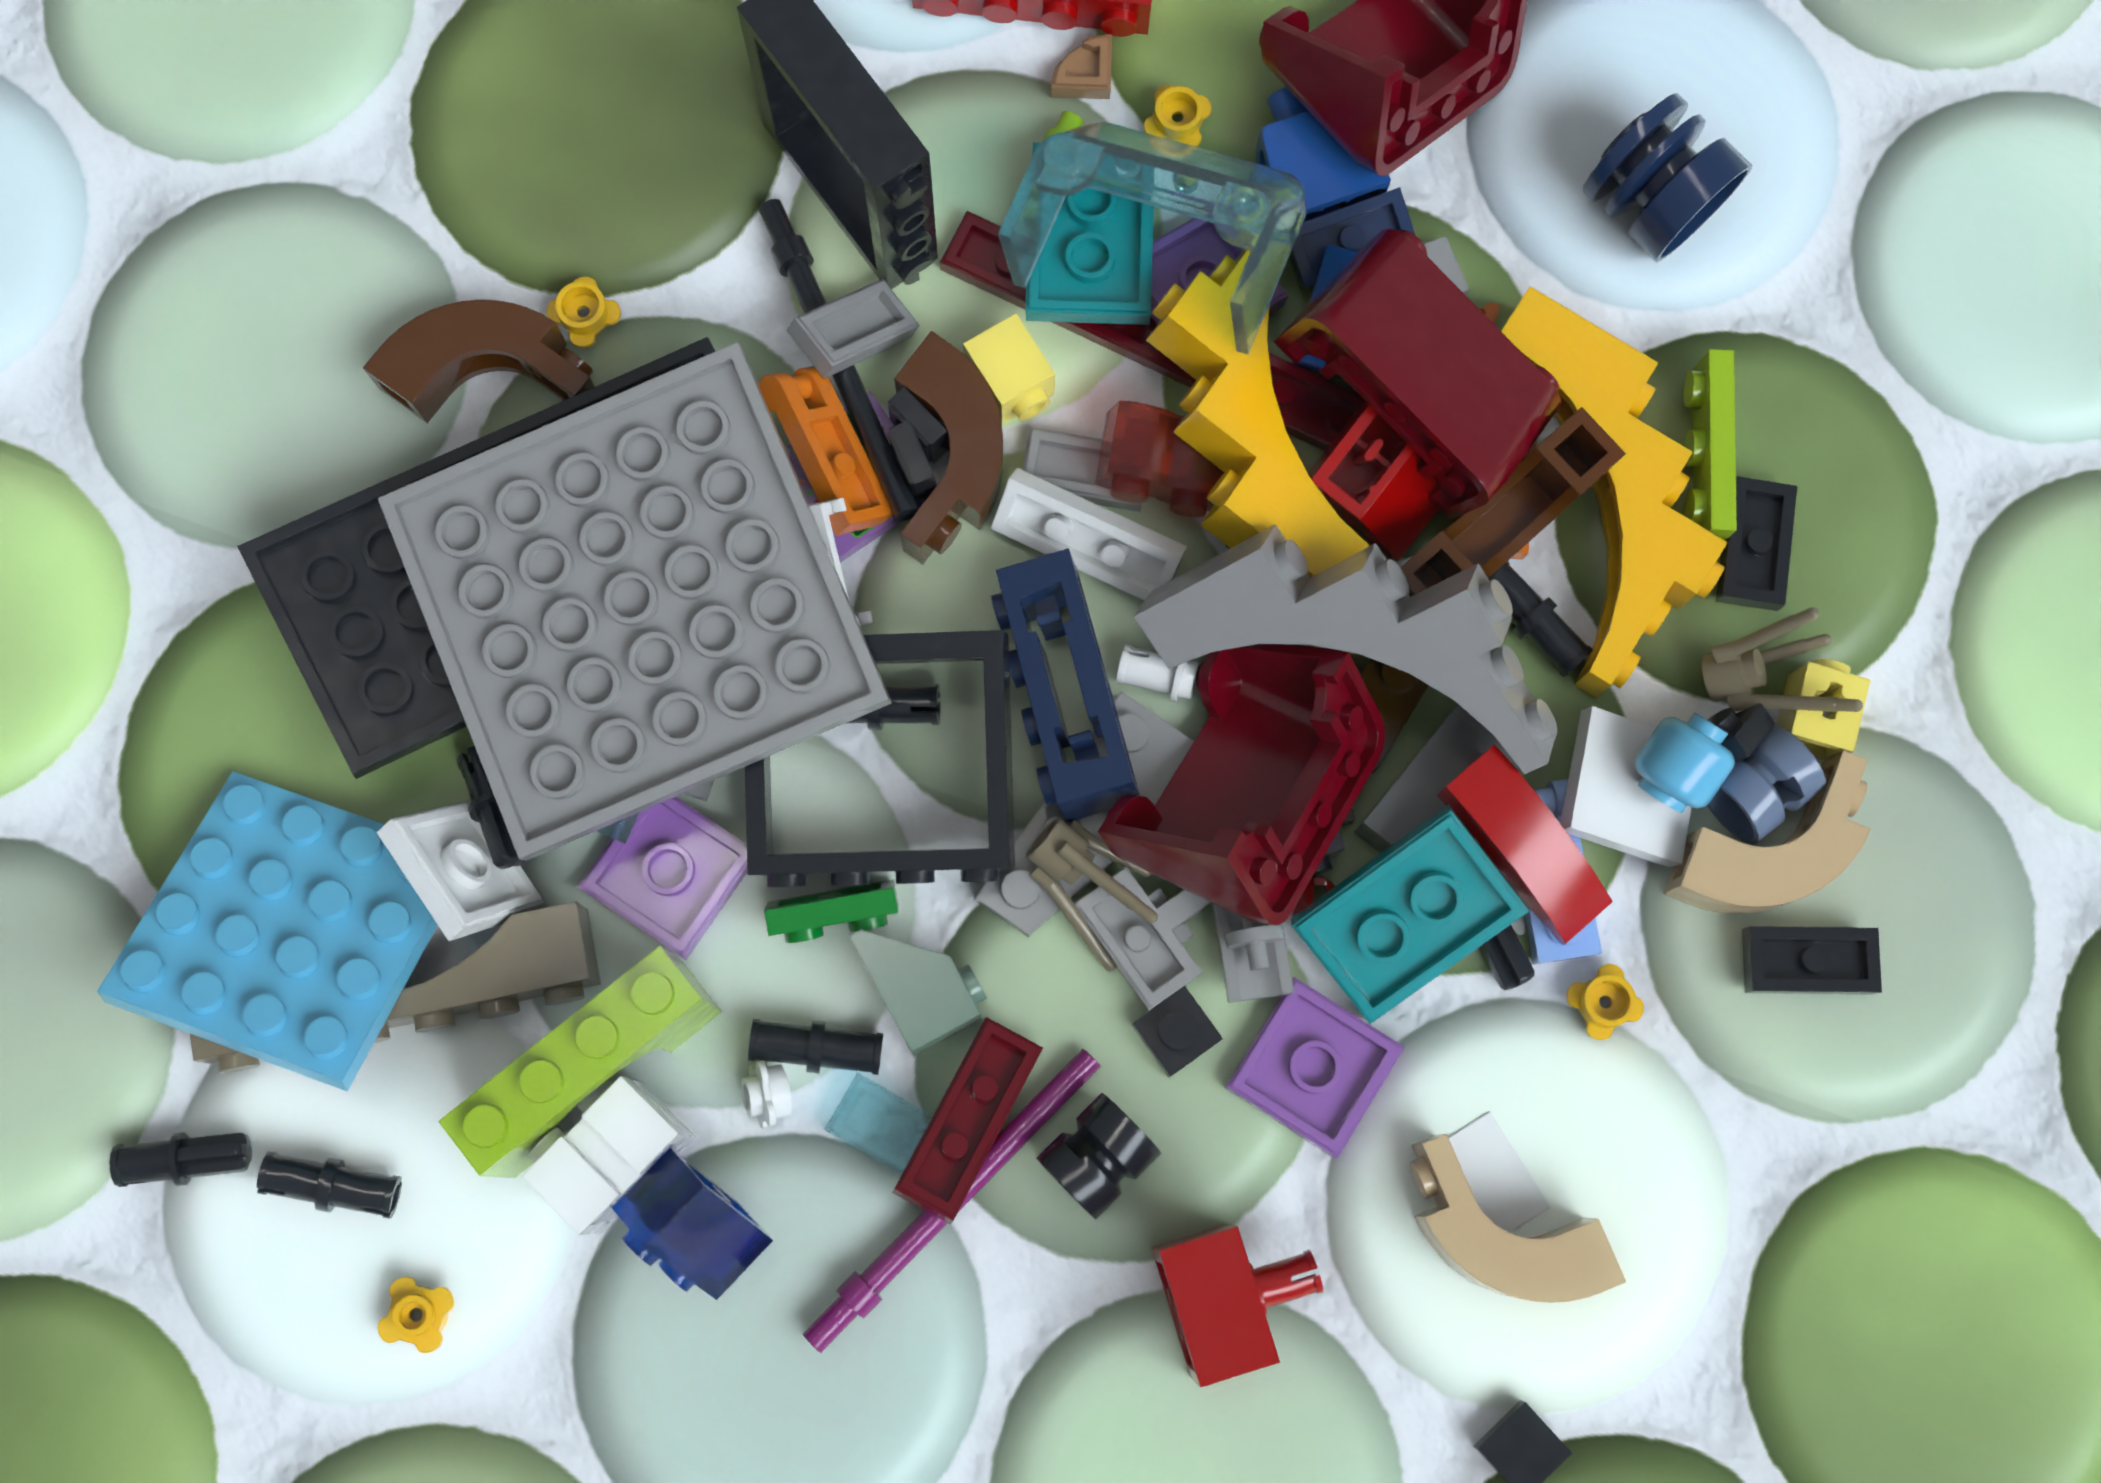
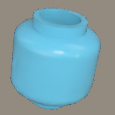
M1695 712L1687 723L1676 717L1663 718L1635 759V768L1642 776L1638 786L1679 813H1683L1687 805L1699 809L1706 807L1735 765L1733 754L1721 744L1728 733Z

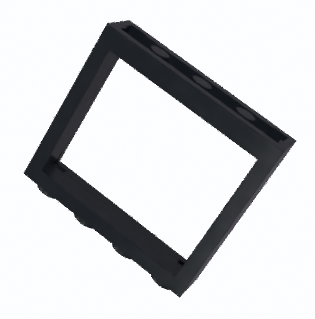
M746 0L736 8L764 127L879 280L883 279L891 290L902 282L905 285L920 280L919 272L938 259L930 153L813 0Z
M1003 630L864 635L875 664L984 662L989 848L773 854L770 756L745 766L748 875H767V887L806 886L805 874L831 873V885L870 884V872L895 871L896 884L935 882V870H960L961 882L999 881L1000 868L1015 866L1008 634Z

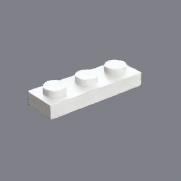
M1016 468L1009 477L991 526L992 530L1045 555L1069 548L1078 570L1144 601L1152 590L1174 579L1188 547L1019 468Z

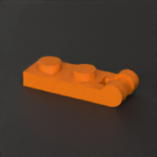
M815 366L800 368L792 376L786 372L763 376L759 382V388L770 412L776 413L818 501L824 502L844 498L847 510L829 515L831 527L835 535L839 536L878 526L892 517L894 514L876 473L829 377L824 379Z

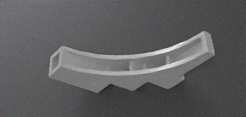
M1274 524L1152 590L1133 616L1168 669L1211 652L1255 644H1308L1366 656L1410 673L1456 701L1496 737L1524 774L1547 765L1557 735L1555 718L1548 705L1541 699L1535 700L1524 684L1522 666L1513 650L1507 645L1501 647L1512 620V604L1504 587L1495 579L1489 581L1479 563L1410 597L1409 585L1404 572L1394 560H1386L1376 543L1310 577L1307 573V562L1301 549L1292 540H1286L1277 525Z

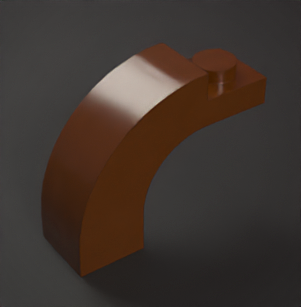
M477 299L459 301L431 309L416 316L390 335L362 367L380 390L426 423L430 421L456 388L467 380L487 372L510 371L525 375L541 384L563 401L595 387L590 378L593 373L592 368L578 355L565 348L567 343L555 321L528 307L499 300Z
M930 331L894 378L896 394L905 387L947 430L950 456L946 471L938 485L900 533L903 551L923 565L933 551L941 555L950 547L962 527V524L957 521L959 517L978 530H981L995 505L1003 474L1002 422L993 393L976 366L962 352L933 331Z

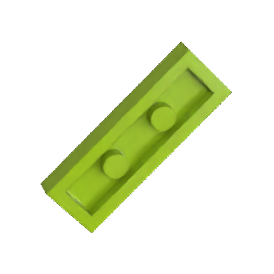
M1709 349L1693 370L1687 372L1684 381L1685 407L1692 408V429H1689L1687 432L1684 447L1693 452L1685 464L1686 466L1693 467V489H1689L1687 493L1684 516L1726 541L1737 530L1734 350Z

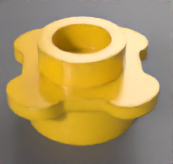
M1165 85L1158 88L1154 94L1155 110L1153 115L1144 122L1146 136L1153 141L1166 139L1175 142L1184 151L1196 149L1202 139L1199 132L1202 121L1211 114L1212 107L1210 101L1205 96L1198 95L1192 89L1184 86ZM1180 114L1183 116V120L1175 122L1172 116Z
M579 277L574 282L563 287L558 293L557 298L548 304L546 310L547 317L555 321L557 325H561L570 334L571 343L578 348L591 347L595 343L596 335L607 325L617 324L621 318L619 304L614 300H607L598 288L596 281L590 277ZM588 308L589 314L586 317L579 316L578 312L580 309Z
M1614 964L1601 966L1597 971V976L1585 983L1575 982L1571 984L1566 993L1567 1003L1571 1007L1577 1008L1585 1019V1029L1588 1036L1599 1041L1609 1039L1615 1027L1625 1022L1638 1021L1644 1012L1642 1000L1636 997L1633 987L1624 979L1623 970ZM1602 996L1610 999L1611 1004L1608 1008L1601 1007L1599 1000Z
M402 1277L395 1280L389 1289L392 1301L388 1314L378 1323L379 1336L386 1343H394L401 1340L415 1344L417 1350L421 1353H430L437 1350L443 1343L441 1331L447 1323L449 1312L455 1305L452 1292L446 1287L433 1289L418 1286L412 1277ZM415 1308L420 1309L422 1312V1318L417 1322L413 1321L410 1316L411 1311Z

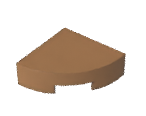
M1112 34L1097 35L1084 40L1081 46L1074 49L1057 64L1051 80L1050 97L1110 99Z

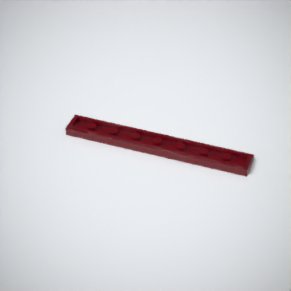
M967 211L940 261V270L1024 310L1026 309L1029 239ZM1150 318V325L1052 322L1190 388L1197 381L1146 341L1157 326L1152 318ZM1269 353L1272 386L1287 433L1325 451L1364 399L1357 393Z

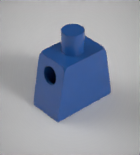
M1286 87L1277 90L1267 99V104L1275 122L1267 124L1260 129L1255 155L1268 217L1283 200L1303 215L1299 222L1300 224L1387 192L1391 182L1389 174L1380 176L1359 166Z

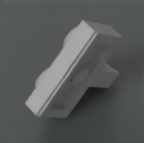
M1125 867L1112 878L1153 909L1158 915L1156 922L1148 923L1100 886L1076 902L1075 905L1119 970L1150 1011L1202 974V971L1182 944L1194 936L1186 922L1210 906L1211 902L1185 889L1170 900L1161 888L1147 896L1129 869Z

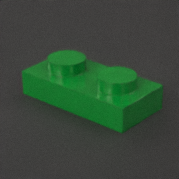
M893 879L767 902L764 914L768 936L784 934L786 943H797L824 936L823 927L848 922L850 931L870 930L888 924L887 915L898 913L899 904Z

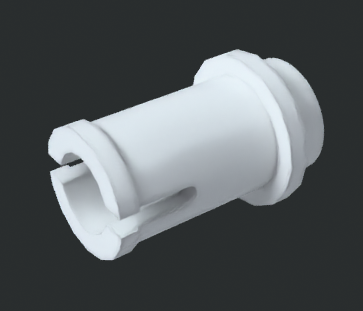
M1126 643L1121 655L1116 683L1122 685L1125 683L1170 694V701L1177 703L1179 697L1191 699L1196 683L1199 662L1190 660L1168 669L1158 652L1133 647L1131 644Z

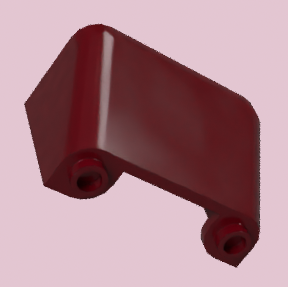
M1357 0L1311 32H1309V18L1306 12L1288 6L1263 21L1259 45L1265 65L1359 166L1377 175L1386 176L1491 100L1505 87L1516 66L1528 0Z
M1389 228L1383 229L1371 238L1273 341L1295 364L1305 355H1312L1326 362L1319 372L1327 380L1338 373L1425 460L1417 471L1425 479L1436 475L1439 486L1429 496V499L1450 520L1484 506L1490 501L1511 476L1561 406V398L1558 394L1559 384L1555 377L1545 368L1532 364L1427 256V250L1422 241L1416 235L1404 229L1399 231Z
M1255 644L1208 653L1198 668L1196 687L1210 716L1155 806L1147 797L1127 794L1121 797L1110 809L1106 819L1097 831L1110 851L1116 857L1245 919L1276 926L1285 922L1295 909L1368 780L1384 746L1385 725L1382 715L1349 652L1297 644Z

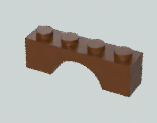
M1581 407L1516 467L1505 484L1486 505L1463 514L1400 567L1408 581L1409 596L1411 597L1479 563L1486 576L1490 578L1601 479L1626 453Z

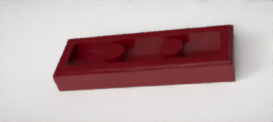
M986 1017L892 1193L951 1225L1043 1047Z

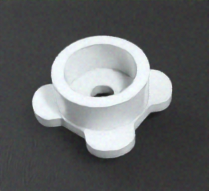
M763 1060L750 1064L749 1077L742 1078L741 1080L744 1107L748 1117L757 1116L760 1127L767 1128L775 1125L777 1118L791 1115L792 1102L787 1075L781 1064L766 1067Z

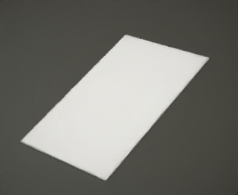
M1488 1112L1448 1137L1477 1204L1495 1225L1511 1233L1550 1208V1205L1491 1112Z

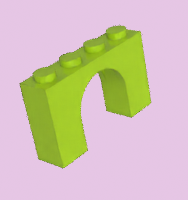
M658 946L438 1122L479 1176L516 1178L533 1164L528 1155L537 1143L557 1127L565 1133L558 1123L593 1090L618 1071L653 1050L663 1049L672 1053L721 1014L722 1011L687 966L666 949Z

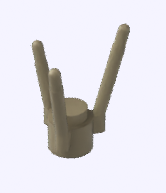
M1814 607L1784 618L1736 641L1713 646L1712 652L1705 653L1702 657V674L1710 698L1714 702L1728 700L1729 708H1732L1734 712L1745 710L1759 703L1766 709L1859 712L1863 708V703L1859 699L1754 694L1756 687L1766 685L1767 673L1765 664L1803 654L1831 643L1830 635L1821 634L1763 651L1755 648L1816 620L1819 617V611Z
M1057 817L1039 834L1026 853V858L1036 865L1029 876L1047 890L1105 970L1114 971L1116 968L1115 962L1058 881L1063 879L1069 885H1072L1084 874L1145 921L1154 923L1158 919L1157 913L1094 864L1092 861L1095 855L1090 850L1144 877L1150 876L1151 873L1116 857L1104 840L1088 832L1074 819L1067 824L1063 819Z

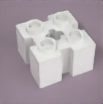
M620 1076L614 1083L609 1079L579 1102L577 1108L583 1113L581 1115L582 1119L572 1129L563 1133L557 1127L541 1139L528 1155V1158L534 1164L521 1176L578 1235H587L590 1232L593 1234L603 1233L637 1199L640 1192L654 1177L660 1175L696 1138L642 1082L631 1081L623 1076Z

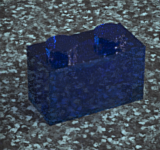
M669 1148L612 1207L629 1228V1231L622 1237L623 1241L640 1259L650 1266L658 1259H661L662 1261L659 1263L660 1268L681 1289L688 1292L695 1284L716 1300L773 1241L736 1199L672 1148Z

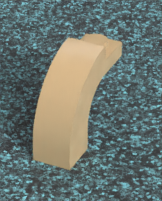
M1843 750L1822 761L1821 768L1826 778L1825 789L1806 803L1797 828L1779 846L1758 847L1747 845L1706 827H1701L1688 834L1682 865L1673 867L1663 894L1703 910L1727 914H1749L1771 910L1819 891L1846 870L1856 858L1871 828L1847 819V816L1852 817L1856 814L1866 795L1867 782L1862 781L1861 778L1868 760Z
M1447 1134L1434 1135L1412 1145L1417 1157L1416 1160L1409 1162L1413 1178L1422 1196L1425 1199L1433 1196L1437 1207L1414 1216L1421 1232L1442 1260L1470 1282L1500 1295L1545 1303L1571 1302L1586 1299L1627 1283L1599 1219L1582 1218L1549 1233L1531 1238L1510 1234L1495 1225L1477 1204Z

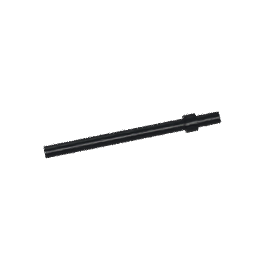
M770 199L764 202L759 207V212L774 244L771 248V254L780 274L784 277H789L804 313L827 304L811 269L814 259L804 237L796 235L781 200ZM855 365L833 374L832 377L896 520L906 521L913 518L919 508Z

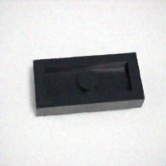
M1736 476L1737 530L1726 540L1728 543L1720 556V564L1725 568L1717 583L1716 602L1778 611L1785 606L1797 496L1796 485Z
M1749 926L1742 929L1745 993L1857 995L1882 993L1878 928Z

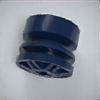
M1678 93L1669 95L1650 111L1642 113L1621 131L1604 151L1599 164L1583 185V192L1593 202L1602 199L1619 186L1605 206L1604 212L1610 218L1626 212L1636 203L1642 208L1630 227L1628 236L1656 263L1665 259L1693 235L1740 186L1753 166L1725 138L1712 142L1696 153L1691 147L1704 129L1706 120L1700 114L1694 115L1673 130L1688 108V103Z

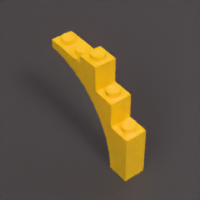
M1283 200L1268 218L1257 212L1235 240L1243 248L1235 261L1226 255L1209 277L1200 271L1185 289H1182L1176 283L1170 287L1152 311V314L1160 322L1146 341L1197 380L1179 403V406L1187 413L1173 432L1224 472L1206 497L1214 506L1200 525L1229 548H1232L1276 524L1284 538L1292 540L1301 549L1307 562V573L1312 577L1366 549L1370 545L1339 517L1309 477L1287 434L1272 386L1267 343L1270 295L1282 253L1303 217L1299 211Z
M1529 286L1501 332L1532 364L1545 368L1557 380L1561 406L1553 417L1560 426L1583 407L1626 453L1592 486L1600 507L1607 548L1606 593L1595 642L1592 647L1593 651L1588 655L1575 686L1597 698L1612 684L1621 688L1629 679L1641 658L1632 650L1643 632L1652 637L1665 620L1672 606L1680 609L1695 595L1703 599L1706 598L1724 571L1725 567L1716 561L1728 542L1671 508L1690 479L1688 475L1681 471L1693 452L1637 419L1656 390L1647 381L1658 365V362Z

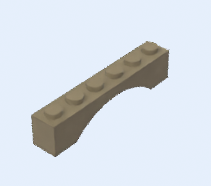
M575 901L510 915L485 944L460 964L424 983L404 988L374 1043L390 1039L389 1028L414 1023L415 1032L435 1031L456 1025L454 1018L456 1014L479 1010L481 1019H489L520 1012L519 1001L544 996L545 1005L565 1004L584 999L583 988L601 985L588 909ZM190 1034L193 1061L218 1064L219 1073L243 1071L260 1066L259 1059Z

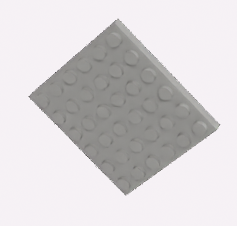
M739 342L378 498L518 858L528 861L892 703L749 361Z

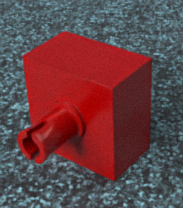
M1225 1224L1151 1247L1189 1375L1200 1388L1280 1363L1266 1318V1308L1314 1293H1323L1320 1275L1312 1274L1291 1281L1292 1276L1318 1268L1310 1250L1303 1251V1254L1254 1269L1252 1264L1249 1263L1239 1228L1235 1225Z

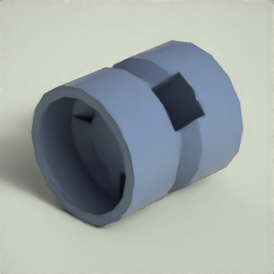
M1774 725L1750 757L1735 762L1732 771L1707 806L1717 820L1731 834L1745 843L1754 845L1785 821L1784 810L1792 812L1799 810L1825 789L1826 778L1821 766L1809 749L1792 733L1780 726Z

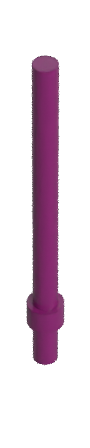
M1082 1048L998 1134L959 1211L1101 1067L1086 1050ZM923 1210L861 1275L854 1271L838 1287L836 1291L840 1296L802 1335L818 1352L822 1353L858 1315L864 1319L883 1300L879 1293L948 1223Z

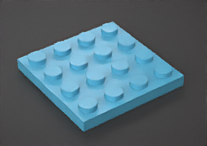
M232 771L97 992L105 1003L348 1092L438 925L378 836L377 832L385 824Z

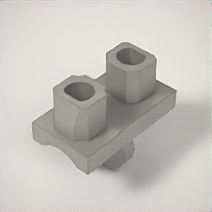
M1212 903L1227 1002L1234 1003L1293 994L1294 988L1283 923L1276 926L1251 921Z

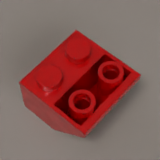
M1365 400L1308 472L1311 480L1339 517L1370 543H1376L1379 549L1395 562L1399 561L1439 509L1429 499V496L1439 486L1436 475L1425 479L1417 471L1425 460Z

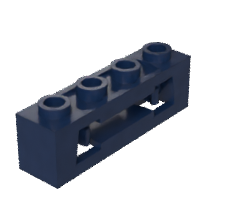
M1069 548L997 569L996 573L1001 593L991 595L992 604L1000 629L1003 631L1012 630L1016 649L1009 651V669L1016 688L1026 686L1031 707L1021 709V714L1031 746L1041 744L1047 765L1036 768L1046 805L1057 803L1066 821L1070 822L1073 819L1077 820L1108 811L1121 797L1127 794L1140 796L1079 572ZM1067 606L1071 621L1063 622L1060 609ZM1037 620L1045 641L1062 636L1067 637L1088 718L1093 725L1097 737L1104 738L1108 753L1107 757L1099 756V748L1091 729L1068 736L1047 654L1036 631H1032L1030 622ZM1071 746L1076 761L1067 762L1064 748Z

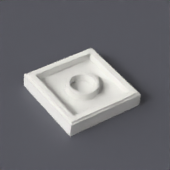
M1594 706L1581 710L1560 824L1570 835L1669 868L1682 865L1691 807L1687 805L1683 813H1679L1638 786L1642 776L1635 768V759L1655 728Z
M471 800L390 819L377 832L448 941L502 925L510 915L536 910L544 904L542 897L521 866L499 869L493 864L480 823L470 818L468 807L471 804Z

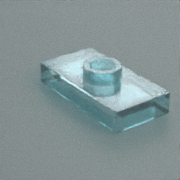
M857 1072L824 1130L902 1175L933 1116Z

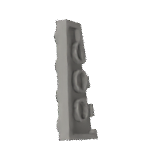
M1121 691L1114 703L1140 796L1147 797L1155 806L1194 740ZM1094 730L1092 735L1098 745L1099 756L1107 757L1108 753L1104 738H1098ZM1045 800L1015 841V866L1000 868V880L987 881L976 897V901L1027 937H1030L1060 910L1047 890L1029 876L1036 865L1026 858V853L1033 842L1055 818L1060 817L1067 824L1070 823L1066 821L1057 803L1047 806ZM1110 810L1075 821L1088 832L1102 839L1097 831ZM1090 850L1095 855L1092 862L1103 871L1114 862ZM1083 874L1072 885H1069L1063 879L1058 882L1072 900L1092 880Z

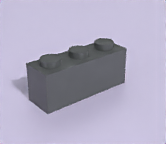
M1457 703L1354 833L1381 854L1446 807L1437 794L1494 744L1518 772L1521 769L1496 737Z

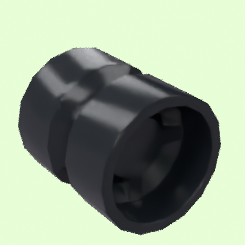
M1101 1093L1076 1118L1078 1131L1074 1135L1062 1132L1036 1158L1095 1220L1122 1194L1120 1181L1124 1177L1137 1179L1161 1154L1149 1137L1104 1093Z

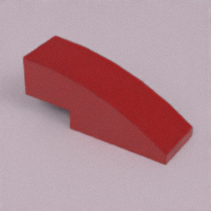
M1495 744L1437 794L1446 806L1449 804L1525 904L1562 945L1569 942L1613 902L1574 841L1529 783Z

